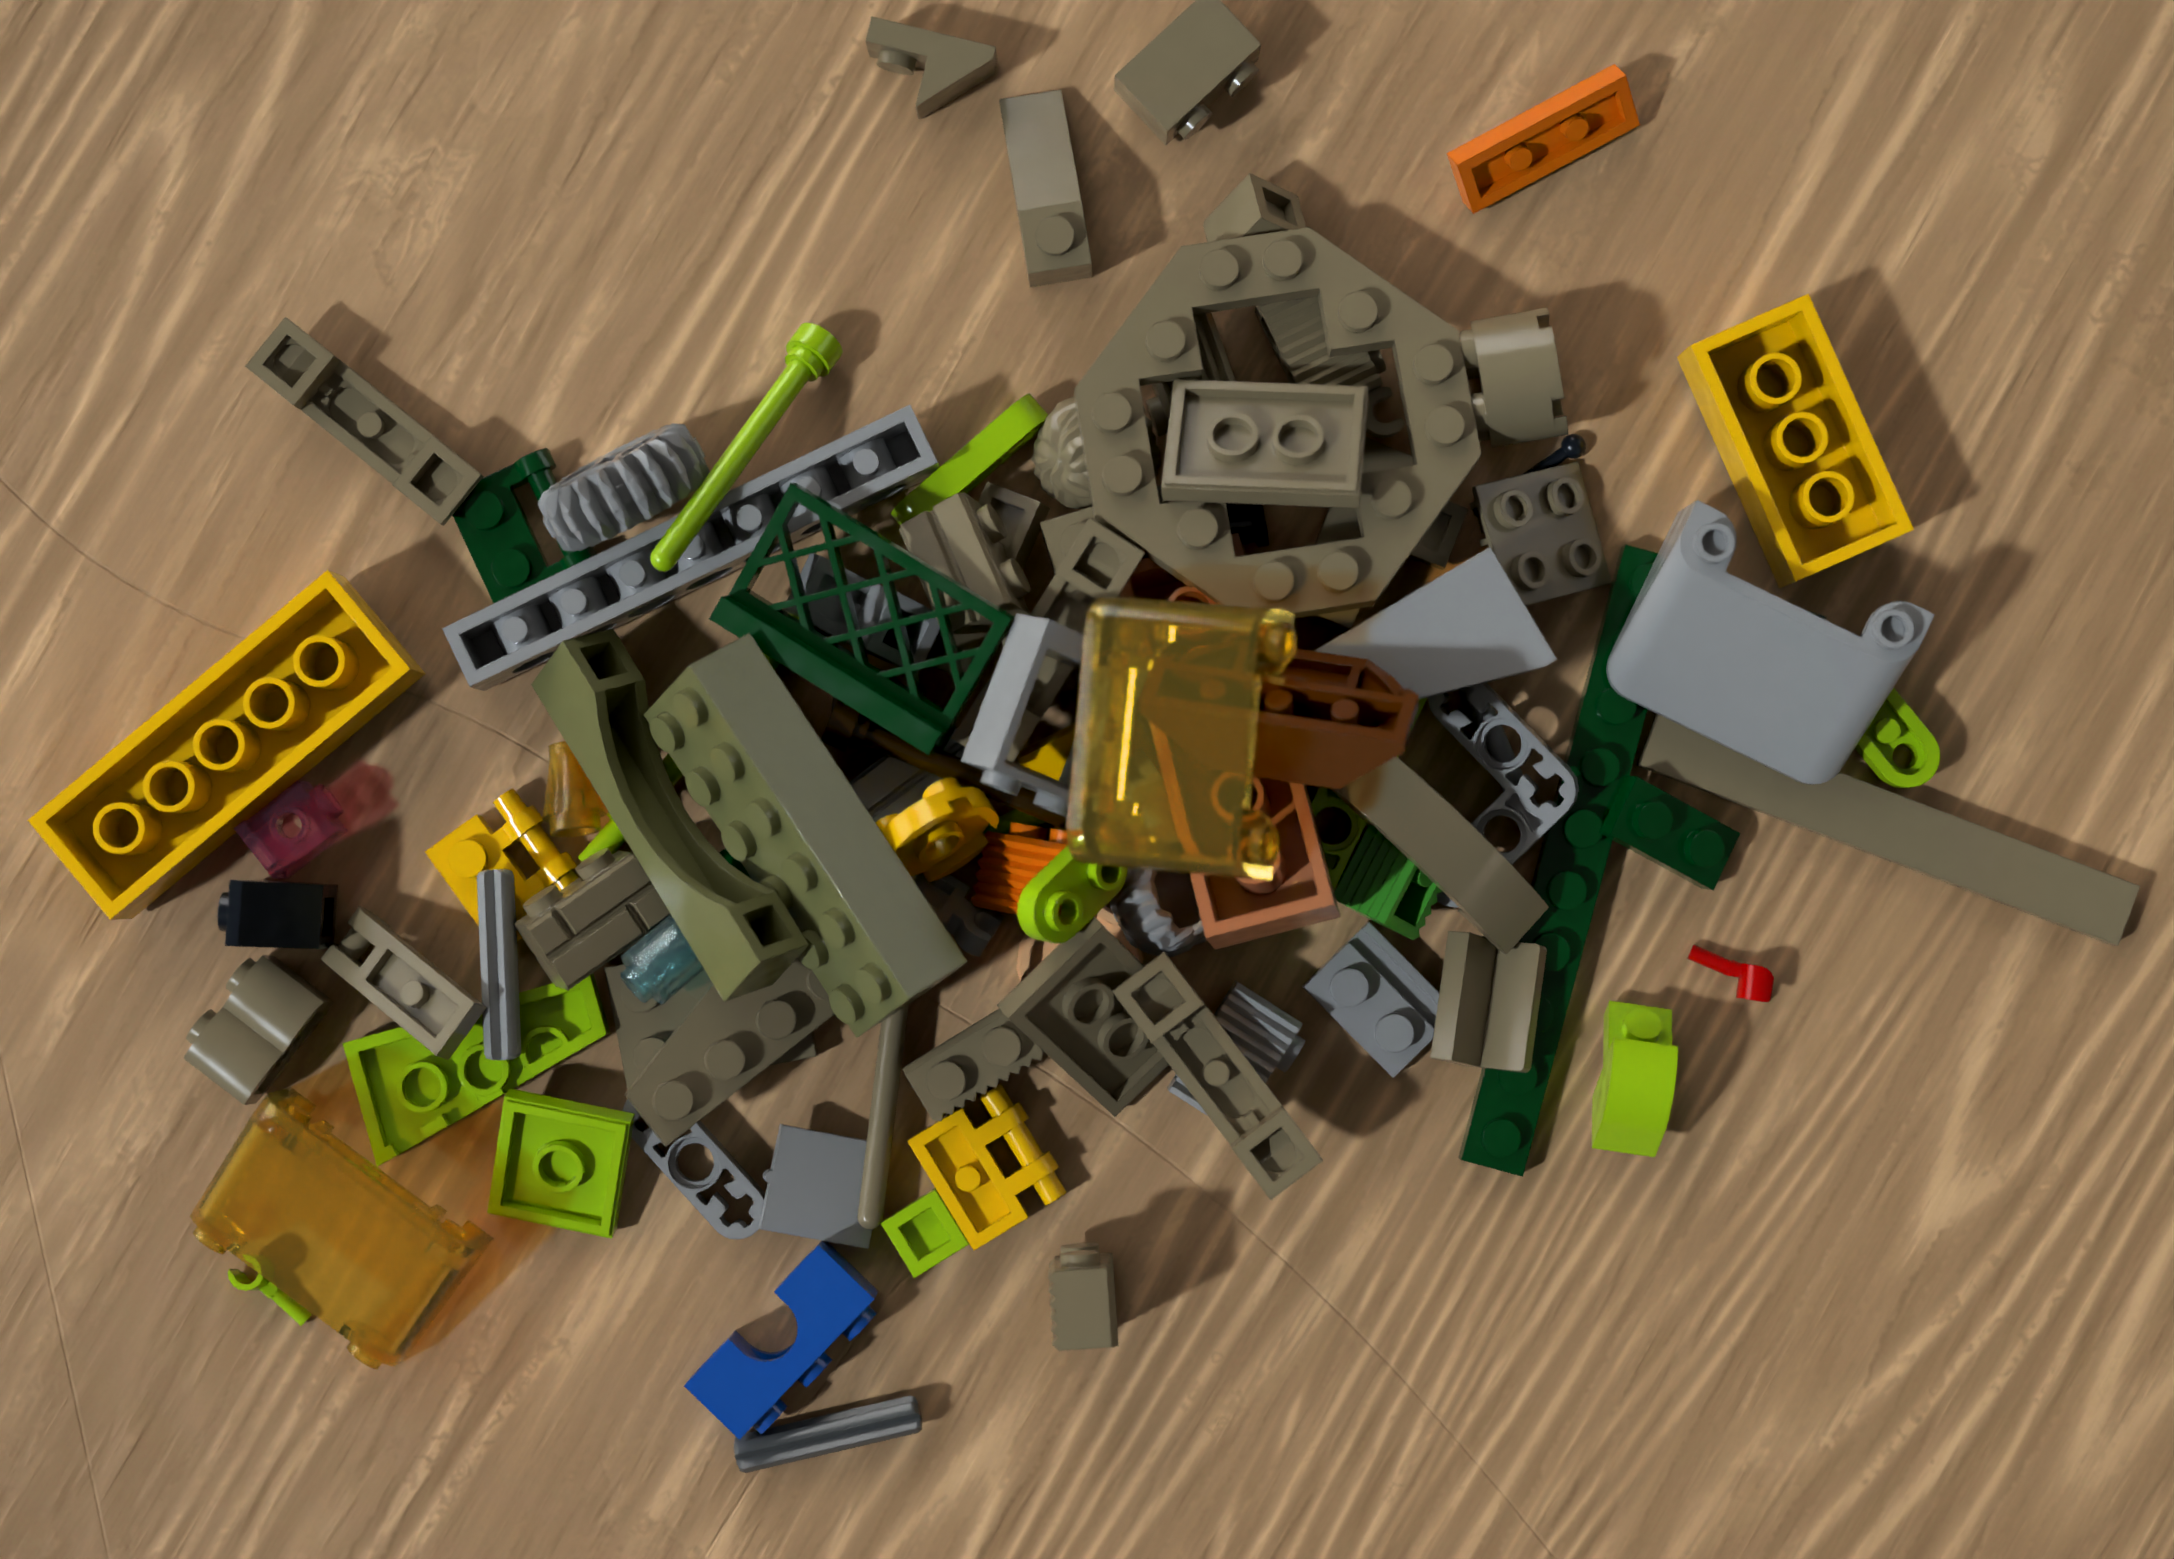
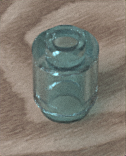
M667 916L621 955L626 969L620 973V977L629 990L643 1003L653 998L658 1003L664 1005L704 970L671 916Z

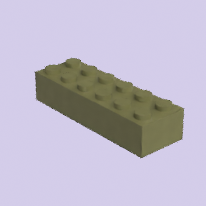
M750 633L690 664L645 712L644 716L650 724V731L654 741L663 751L670 754L682 772L688 792L696 803L705 807L721 832L722 842L728 853L742 863L753 881L775 890L809 944L798 956V959L805 967L814 972L829 995V1003L833 1012L843 1023L849 1025L856 1038L914 1002L968 962Z

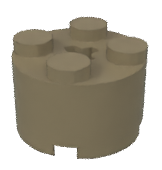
M1548 308L1470 321L1471 329L1459 331L1467 379L1479 378L1481 392L1470 394L1479 442L1490 440L1491 448L1568 435L1567 416L1554 418V416L1563 415L1560 399H1564L1554 333L1552 326L1549 327Z

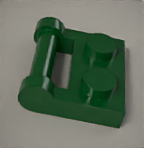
M548 448L527 454L518 459L514 464L482 478L453 514V518L493 603L597 554L594 546L574 552L563 551L559 545L564 558L549 566L516 496L514 489L530 483L539 501L543 492L557 483L552 472L556 468V464Z

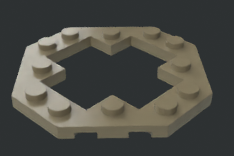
M1310 227L1181 246L1074 389V399L1095 521L1117 535L1120 534L1139 549L1146 552L1150 560L1190 588L1193 586L1222 606V610L1244 626L1374 606L1409 555L1412 554L1482 455L1459 331ZM1318 296L1328 357L1392 348L1413 465L1363 473L1360 508H1356L1361 538L1235 557L1226 503L1176 501L1160 504L1140 386L1174 381V379L1202 377L1203 368L1193 315Z

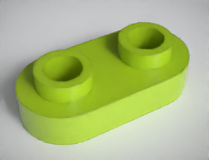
M1893 688L1855 749L1878 778L1887 785L1896 788L1920 786L1929 781L1938 769L1940 763L1939 745L1927 727L1896 689ZM1900 744L1906 746L1912 756L1910 764L1904 769L1898 767L1892 757L1894 749Z
M1093 834L1080 835L1071 841L1022 890L1018 901L1017 914L1023 931L1033 939L1056 944L1064 943L1074 937L1122 889L1127 877L1128 861L1121 844L1113 838ZM1062 905L1061 914L1058 916L1059 906Z

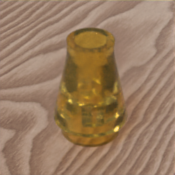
M566 741L549 745V767L542 820L549 823L550 835L568 838L587 836L600 832V818L606 815L602 800Z

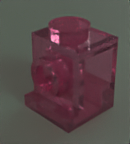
M298 780L247 821L243 820L233 828L273 879H289L348 832L338 819L344 813V810L334 795L321 783L313 787L310 782ZM291 813L296 814L302 823L301 831L293 838L288 837L282 829L284 818Z

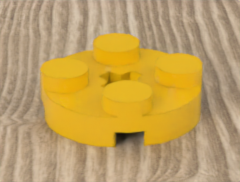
M948 777L931 784L924 791L921 800L909 806L900 814L887 815L879 819L876 824L909 874L915 876L923 873L929 883L953 873L976 857L989 843L983 831L989 823L997 829L999 817L982 790L976 787H961L956 778Z

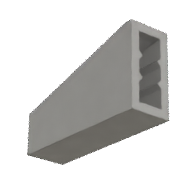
M1490 547L1315 650L1316 652L1369 659L1393 676L1404 689L1409 688L1418 694L1419 700L1535 671L1557 660Z

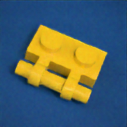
M514 788L506 791L493 801V804L506 821L496 832L492 831L481 815L476 814L425 851L478 927L477 875L483 870L507 869L513 872L516 921L527 914L522 906L533 895L551 885H556L558 890L561 891L578 879L574 872L577 867L575 861L567 851L562 854L559 852L541 827L545 821L534 805L527 807ZM521 841L540 868L528 879L507 852L509 848ZM517 931V944H518V943H520L521 941H523V938L520 936V934H519L518 931Z
M1001 1083L998 1084L997 1088L992 1087L987 1090L986 1095L981 1094L979 1096L992 1117L983 1124L975 1127L966 1110L960 1107L954 1111L953 1115L948 1114L941 1122H935L907 1140L973 1251L1029 1217L1028 1212L1017 1196L1018 1193L1033 1185L1045 1205L1052 1203L1067 1193L1054 1172L1059 1168L1050 1151L1042 1152L1024 1122L1029 1118L1020 1102L1012 1103ZM1002 1135L1021 1165L1019 1169L1008 1176L1004 1175L987 1147V1144Z

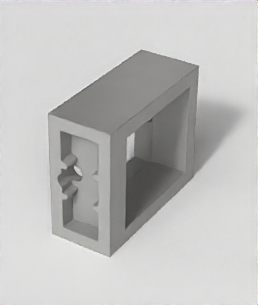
M1016 613L961 762L983 770L980 782L987 786L1015 796L1018 795L1021 786L1036 792L1033 804L1056 814L1070 817L1073 807L1099 813L1153 666L1050 619ZM1045 655L1097 678L1059 781L1006 759Z

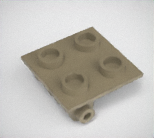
M1578 461L1472 487L1475 501L1469 505L1471 510H1477L1481 533H1485L1486 538L1480 540L1481 547L1489 546L1526 607L1534 603L1612 583Z

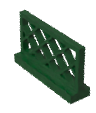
M790 483L729 595L720 598L709 619L739 638L750 633L764 654L920 751L930 755L943 750L956 729L954 724L1015 617L801 485ZM801 504L819 515L825 543L794 551L788 523L798 505ZM834 525L851 536L837 539ZM779 541L782 554L770 557ZM861 541L874 550L880 576L848 584L839 547ZM828 550L837 588L806 595L796 558ZM888 558L906 570L892 573ZM784 561L794 599L773 604L751 589L764 566ZM916 575L929 583L935 610L903 618L894 580ZM882 584L892 621L860 629L851 591ZM943 592L962 604L947 607ZM839 595L848 633L826 637L814 629L808 602ZM796 606L799 619L782 609ZM972 609L993 622L980 647L958 652L949 614ZM937 617L947 655L915 663L905 625ZM894 628L903 666L881 671L869 663L862 636ZM850 639L854 653L837 643ZM975 656L964 674L960 659ZM949 662L956 690L945 709H942L923 697L917 670ZM905 673L909 688L892 678V676Z

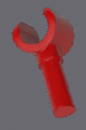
M1693 944L1687 959L1726 976L1739 977L1736 998L1760 1002H1769L1771 1000L1774 977L1767 968L1740 963L1735 960L1731 961Z

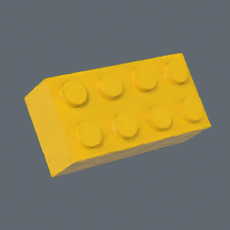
M1809 293L1696 342L1677 356L1779 588L1914 530Z

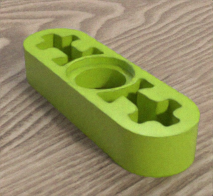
M1030 393L1026 394L911 491L892 510L891 515L901 525L924 511L933 510V506L956 493L965 492L968 494L1038 433L1039 427L1044 424L1048 414Z

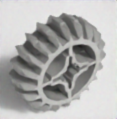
M673 423L665 425L658 430H652L580 467L577 471L562 478L561 481L544 491L538 501V507L543 515V523L551 537L556 538L563 551L575 552L582 551L589 546L593 547L604 540L611 539L626 530L632 529L645 520L651 519L654 515L670 508L671 505L686 498L689 493L698 489L710 472L704 460L705 454L696 437L693 438L685 424Z

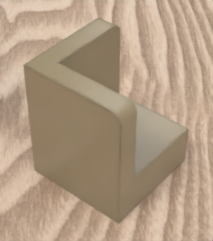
M1249 173L1205 219L1203 226L1207 242L1305 228L1306 224L1297 195Z

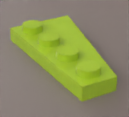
M594 973L570 990L556 987L555 984L551 983L519 993L522 1052L515 1059L489 1060L485 1057L482 1015L449 1060L433 1054L402 1027L342 1043L376 1166L383 1165L506 1094L509 1088L514 1089L610 1034Z

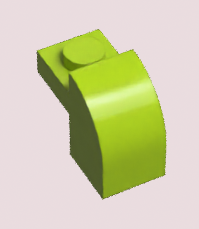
M1609 1000L1604 1013L1603 1068L1592 1096L1593 1149L1656 1157L1668 1125L1677 1075L1678 1046L1672 1045V1009Z

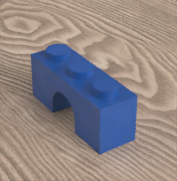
M821 1240L774 1291L795 1315L798 1328L795 1342L784 1350L765 1352L753 1347L735 1330L684 1385L739 1440L752 1427L760 1434L764 1433L788 1407L780 1397L797 1380L805 1388L808 1387L832 1361L824 1351L841 1334L849 1341H852L877 1314L869 1304L875 1299L878 1290L827 1241Z

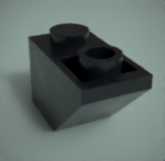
M230 880L229 892L222 893L217 913L219 930L226 932L225 946L296 949L329 948L334 942L338 885L273 880Z

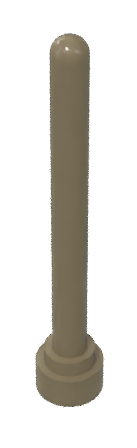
M909 1005L881 1022L857 1214L859 1224L865 1229H875L883 1220Z

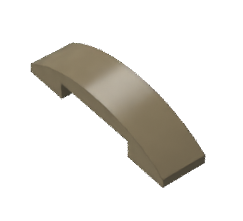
M286 317L245 366L391 482L396 489L443 526L484 477L420 423Z
M1090 517L1059 565L1055 576L1030 616L1050 619L1093 639L1146 552ZM1045 655L1006 759L1012 762L1015 761L1074 667ZM992 676L985 683L952 736L953 740L966 747Z
M1398 757L1393 758L1341 789L1330 788L1367 824L1375 826L1460 908L1458 911L1503 954L1507 955L1549 908L1539 894L1505 857L1454 807Z
M1164 951L1112 990L1113 994L1148 1040L1154 1044L1225 1137L1232 1150L1270 1200L1323 1161L1258 1072Z

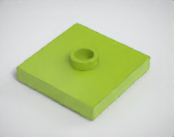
M509 1088L503 1101L487 1213L612 1239L617 1230L635 1113Z

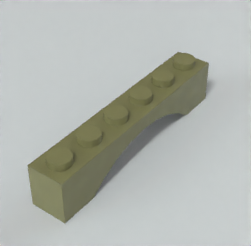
M614 629L563 640L531 685L724 1002L773 985L809 945L777 892L753 881L731 865L706 840L686 812L669 779L657 744L652 737L650 724L644 716L648 710L645 679Z

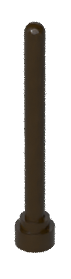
M840 700L837 701L821 738L822 742L845 751L847 745L857 750L860 749L861 745H865L940 778H956L962 787H976L982 790L990 799L1066 831L1113 838L1108 820L1073 807L1070 817L1048 811L1034 805L1033 801L1036 792L1022 786L1017 796L987 786L980 782L983 770L961 762L962 758L943 750L927 755Z

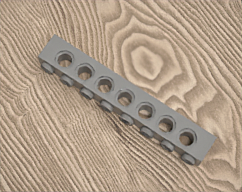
M908 405L728 491L681 558L669 571L655 569L651 564L650 556L677 516L442 628L469 686L485 691L548 661L563 640L615 629L744 567L790 483L801 485L851 516L924 481L940 466L911 405ZM799 504L788 523L792 543L822 530L819 515ZM779 541L772 553L781 549Z

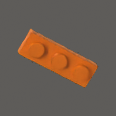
M1613 64L1446 153L1462 201L1467 208L1475 214L1640 126L1626 74Z

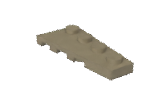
M798 957L773 985L726 1002L723 1001L712 983L689 1015L675 1029L624 1095L664 1146H668L832 1017L835 1013L830 1006L829 995L814 972L805 967Z

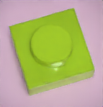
M936 1188L881 1222L882 1227L914 1278L969 1245Z

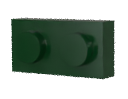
M1627 775L1599 832L1694 885L1707 890H1714L1740 836L1739 832L1643 779Z

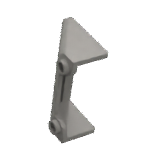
M1696 500L1677 513L1608 657L1606 665L1608 681L1614 691L1623 698L1797 782L1808 785L1825 783L1833 779L1848 760L1920 647L1935 614L1912 603L1896 601L1876 609L1868 618L1860 636L1725 572L1737 544L1734 525L1721 511Z

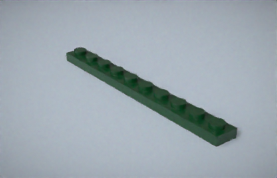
M1629 545L1622 546L1564 760L1577 777L1579 785L1578 797L1572 808L1545 833L1531 883L1532 888L1549 908L1518 941L1539 944L1547 949L1531 1069L1527 1073L1482 1068L1458 1157L1466 1162L1522 1177L1612 844V839L1599 832L1626 775L1630 776L1647 713L1646 708L1617 694L1611 687L1606 673L1608 657L1658 553ZM1561 777L1559 778L1553 801L1558 806L1564 800L1558 791L1564 783Z

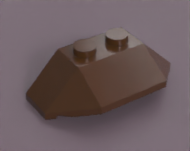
M1236 641L1201 648L1180 658L1175 654L1158 657L1140 701V711L1209 770L1341 789L1405 752L1419 706V695L1409 688L1404 689L1393 676L1369 659Z

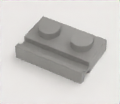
M1366 922L1302 986L1393 1078L1433 1040L1439 992L1370 922Z

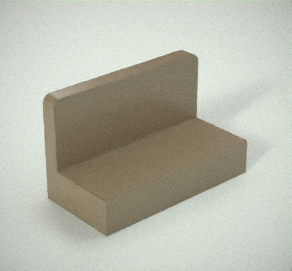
M1448 931L1430 1058L1467 1067L1521 1073L1529 1072L1532 1063L1545 969L1546 947L1534 943L1517 942L1508 954L1505 955L1484 936L1470 932Z

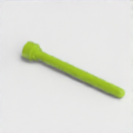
M802 323L786 345L788 353L785 357L786 368L652 551L650 560L655 569L669 571L675 566L807 381H815L818 377H824L830 373L842 356L843 350L839 341L829 331L813 323Z

